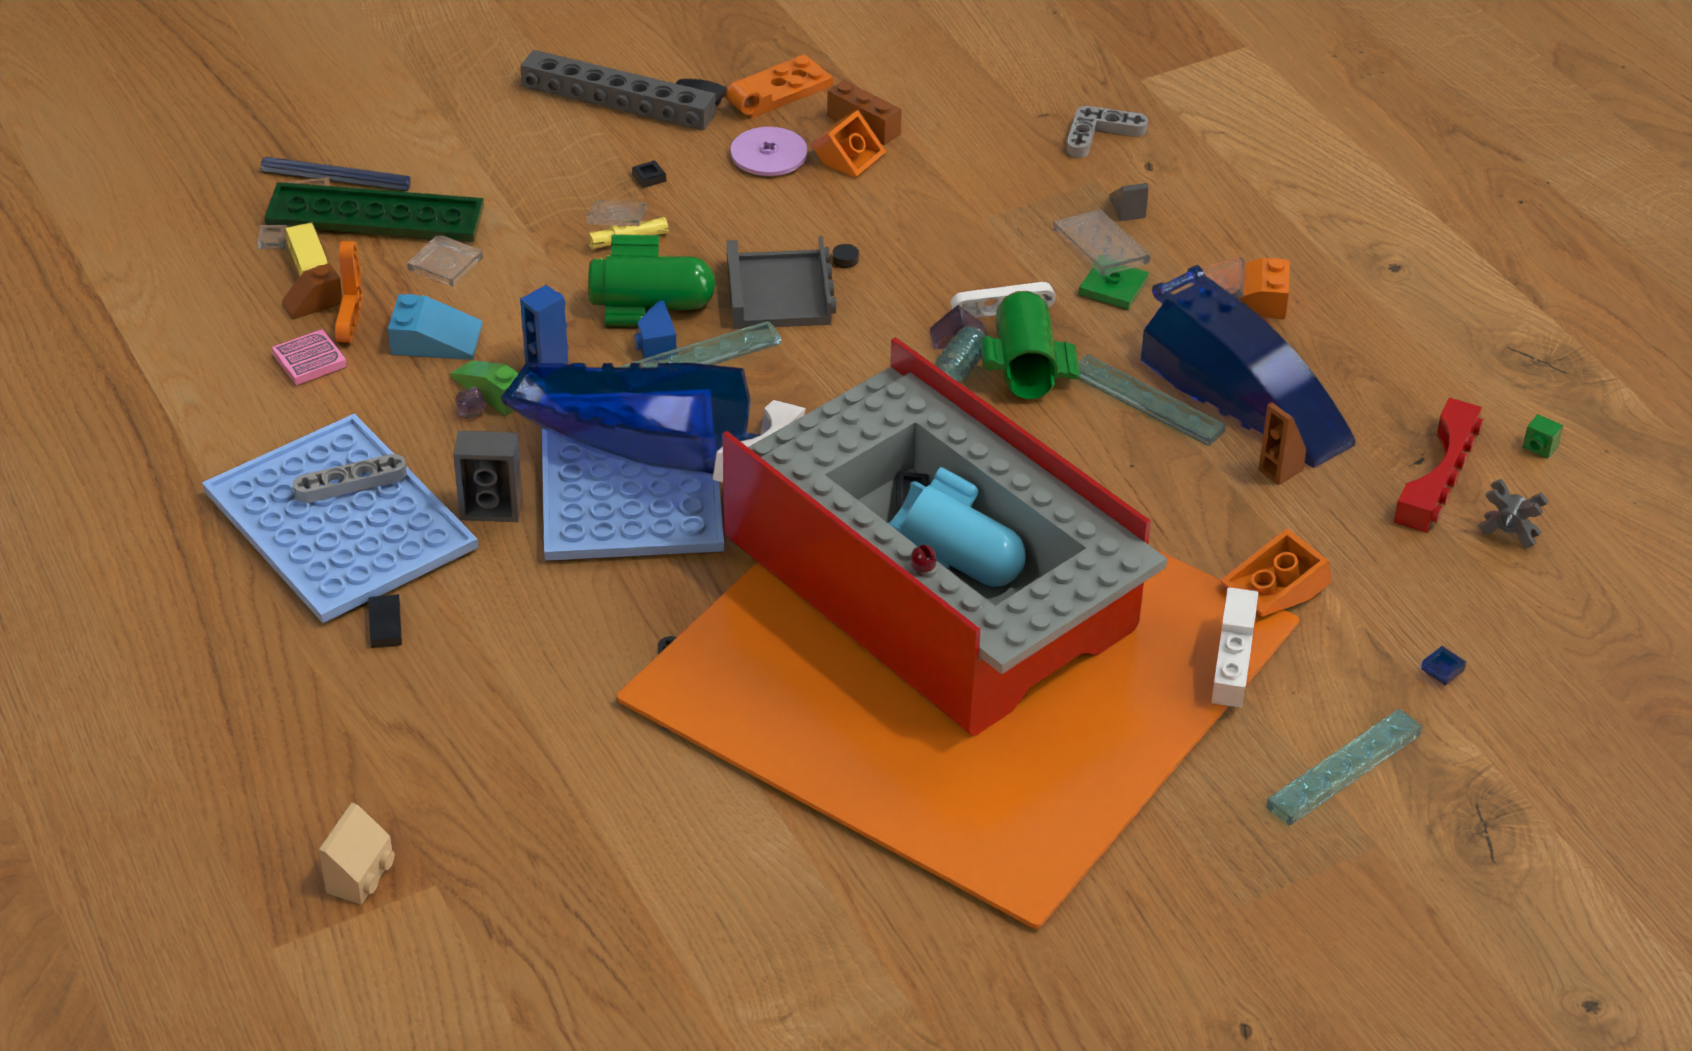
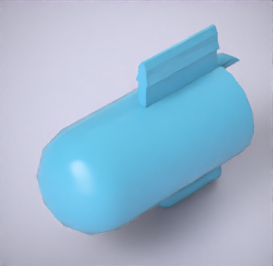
M943 467L938 469L932 483L927 487L916 481L911 482L909 492L902 507L893 520L888 522L889 525L918 547L923 544L931 546L935 551L936 561L946 569L952 566L973 579L992 587L1004 586L1016 579L1023 570L1026 561L1024 541L1014 530L971 508L978 495L977 486Z

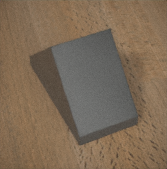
M1148 183L1122 186L1109 194L1110 201L1120 221L1146 218Z

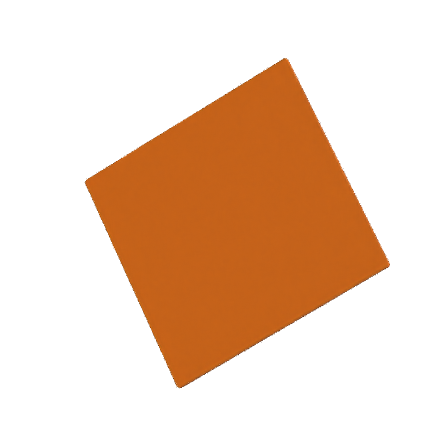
M1155 549L1167 558V565L1165 569L1144 582L1140 621L1136 629L1099 655L1083 652L1030 687L1011 713L981 733L972 736L757 562L617 694V700L620 704L1031 928L1038 929L1042 927L1229 707L1227 705L1211 703L1227 588L1221 584L1220 579ZM1284 609L1263 617L1256 612L1246 686L1298 626V616Z

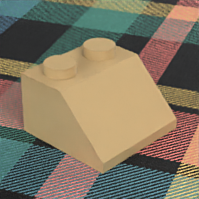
M351 803L319 849L326 894L362 905L367 896L376 890L379 878L383 872L389 870L393 864L395 853L392 851L390 835L358 804Z

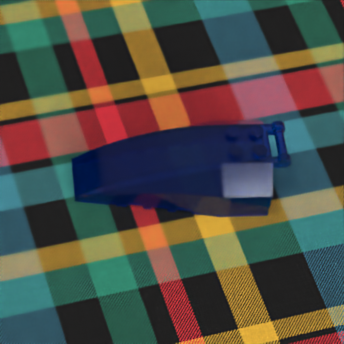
M1192 266L1187 270V273L1166 283L1160 282L1152 287L1153 296L1162 305L1143 331L1141 361L1190 397L1203 404L1209 402L1219 408V413L1225 417L1231 415L1240 420L1241 426L1247 430L1253 428L1262 434L1264 433L1267 405L1272 402L1293 417L1306 447L1304 463L1313 468L1355 446L1356 439L1339 409L1323 385L1295 350L1262 315L1226 288L1207 277L1200 266ZM1191 282L1194 283V285H1192V286H1190V287H1188V288H1186V289H1184V290H1182V291H1180V292H1178V293H1176V294H1174V295L1171 294V292H1173V291H1175V290H1177V289H1179V288H1181V287H1183V286H1185V285H1187V284H1189V283H1191Z
M526 363L501 396L502 403L541 428L571 443L617 460L661 470L713 477L716 454L723 447L722 434L728 431L739 441L761 436L759 434L747 433L751 397L744 368L699 363H658L657 367H641L640 363H631L630 367H614L612 363H603L602 367H586L585 363Z

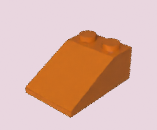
M1260 258L1206 274L1204 312L1285 319L1289 296L1290 260Z
M1288 528L1220 580L1221 584L1227 589L1229 587L1257 591L1256 612L1262 617L1306 602L1332 583L1329 560Z

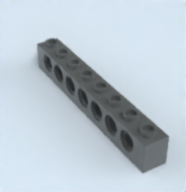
M533 50L520 65L521 82L524 87L700 130H705L716 115V93Z

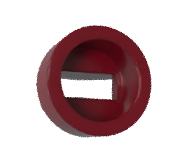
M926 544L915 547L911 554V567L915 571L922 573L932 571L936 566L934 549Z

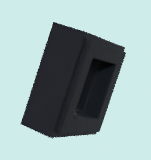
M655 160L632 167V175L642 188L666 182V173Z

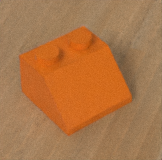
M858 110L840 119L810 143L825 166L853 178L857 177L886 153V150Z

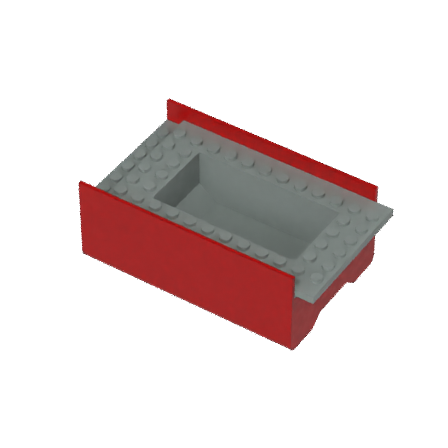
M896 337L891 339V363L889 368L760 441L747 447L728 431L722 434L725 536L972 736L981 733L1011 713L1030 687L1083 652L1099 655L1131 634L1140 621L1144 582L1165 569L1167 565V558L1148 545L1151 520ZM943 467L977 486L978 495L971 508L1014 530L1024 541L1026 561L1023 570L1016 579L1004 586L992 587L973 579L952 566L946 569L937 561L935 568L930 572L922 573L915 571L911 567L910 561L913 549L918 546L888 524L896 516L897 471L927 474L928 486L932 483L938 469Z

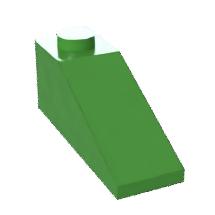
M472 360L451 372V378L505 416L527 404L525 377L507 364Z

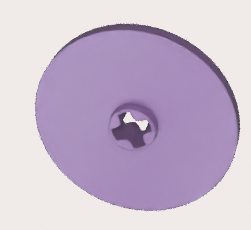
M759 127L745 131L734 139L731 145V158L736 166L748 173L760 176H778L798 169L807 158V145L801 136L788 129Z

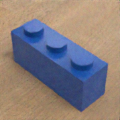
M548 285L520 298L525 364L542 377L569 363L567 322L565 317L566 302L562 294L556 292Z

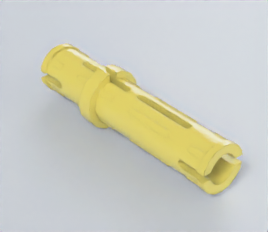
M665 217L627 226L617 227V225L610 226V229L588 233V242L590 248L594 250L610 246L612 235L668 234L669 230L665 229L668 228V223Z

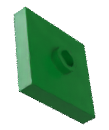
M1099 257L1079 286L1078 295L1129 310L1147 283L1149 272Z

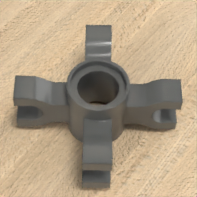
M1502 479L1492 482L1490 486L1494 490L1488 491L1485 496L1499 510L1485 513L1486 521L1481 522L1478 527L1485 535L1492 533L1498 528L1506 533H1517L1519 541L1525 549L1534 546L1536 541L1533 538L1539 536L1541 531L1535 524L1530 522L1528 517L1542 515L1543 510L1540 507L1547 505L1549 501L1543 493L1536 494L1528 500L1521 495H1510Z

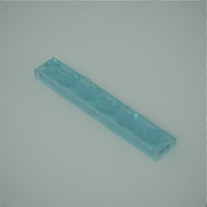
M1401 709L1396 710L1267 799L1266 807L1289 826L1420 736L1423 726Z

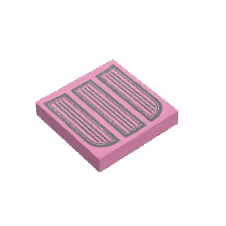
M323 329L272 347L273 356L295 385L347 367L346 358Z

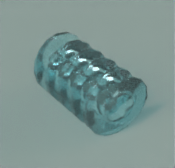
M971 326L959 329L957 334L937 357L935 366L959 383H962L963 379L968 376L970 371L983 357L981 341L986 335L983 331Z

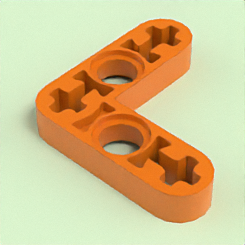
M341 241L339 246V263L344 295L336 320L335 339L337 343L351 344L362 307L363 288L356 241Z

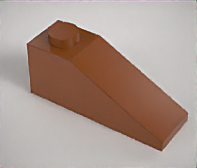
M1271 402L1267 405L1258 470L1280 485L1303 471L1306 447L1293 417Z

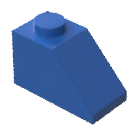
M664 300L658 301L638 321V334H634V343L636 350H641L644 361L677 356L676 332Z

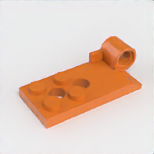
M804 54L731 83L727 88L728 92L725 96L743 114L754 118L833 86L834 77Z

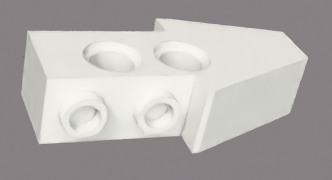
M1229 587L1227 589L1211 700L1213 704L1243 708L1258 600L1257 591Z

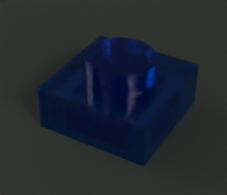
M1441 646L1422 660L1421 670L1442 684L1447 685L1465 670L1466 661Z

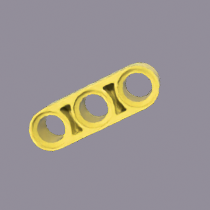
M312 223L285 228L287 244L300 276L306 270L328 264Z

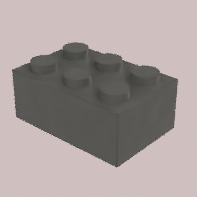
M458 430L453 457L460 520L519 522L523 493L518 433Z

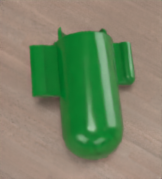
M612 235L611 255H607L606 258H593L589 262V302L592 305H606L605 327H638V321L647 313V310H650L658 301L664 300L667 311H693L703 308L711 300L716 286L714 273L703 259L693 256H659V235Z
M1015 291L1005 296L996 311L995 321L998 339L986 336L981 341L984 368L989 371L995 369L1002 370V376L1009 391L1022 399H1037L1045 396L1054 387V380L1058 376L1066 377L1067 379H1079L1080 371L1076 346L1066 341H1054L1050 311L1040 295L1030 291Z

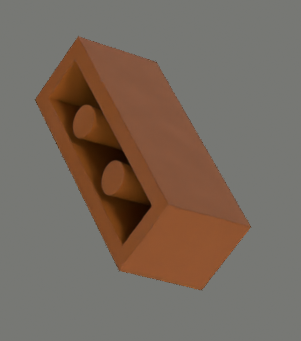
M845 80L827 91V116L839 121L858 110L883 145H886L901 134L902 109Z

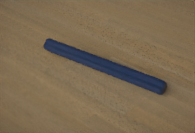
M263 157L261 161V170L263 172L408 191L411 186V178L407 175L273 157Z

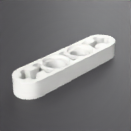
M1037 282L957 293L952 297L950 306L956 318L965 320L996 316L997 307L1003 298L1015 291H1030L1040 295L1048 308L1055 303L1056 295L1049 283ZM988 299H996V302L991 306L983 305Z

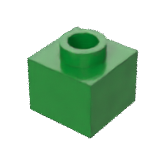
M1537 414L1527 426L1523 448L1549 458L1559 446L1563 425Z

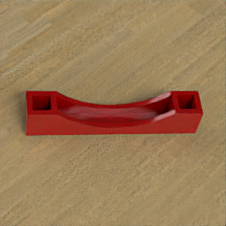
M1448 398L1441 412L1437 430V437L1442 444L1445 457L1430 473L1406 483L1397 501L1394 523L1428 533L1432 522L1438 523L1442 512L1441 504L1446 505L1450 496L1451 489L1449 487H1455L1459 477L1458 469L1463 470L1468 454L1466 452L1471 453L1476 440L1474 435L1479 436L1484 423V419H1480L1481 406Z

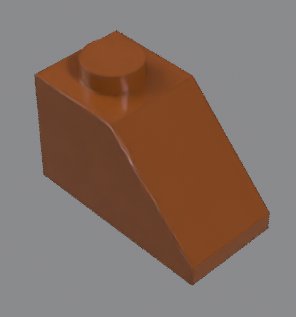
M330 263L304 271L282 300V305L292 320L340 305L343 296L339 275Z

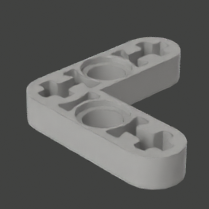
M1093 106L1079 107L1076 110L1068 135L1066 152L1074 158L1086 157L1089 154L1096 131L1136 137L1143 136L1148 131V118L1144 114Z

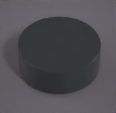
M851 244L837 245L833 249L832 260L839 267H853L859 262V250Z

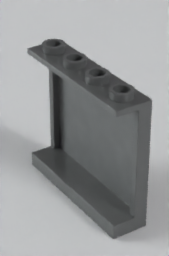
M819 236V250L738 253L737 240H726L733 329L831 325V314L836 313V297H831L834 296V282L831 280L832 268L831 263H829V247H824L823 236Z

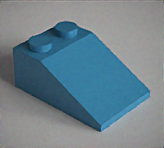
M398 294L388 327L391 355L473 360L483 325L482 320L427 296Z

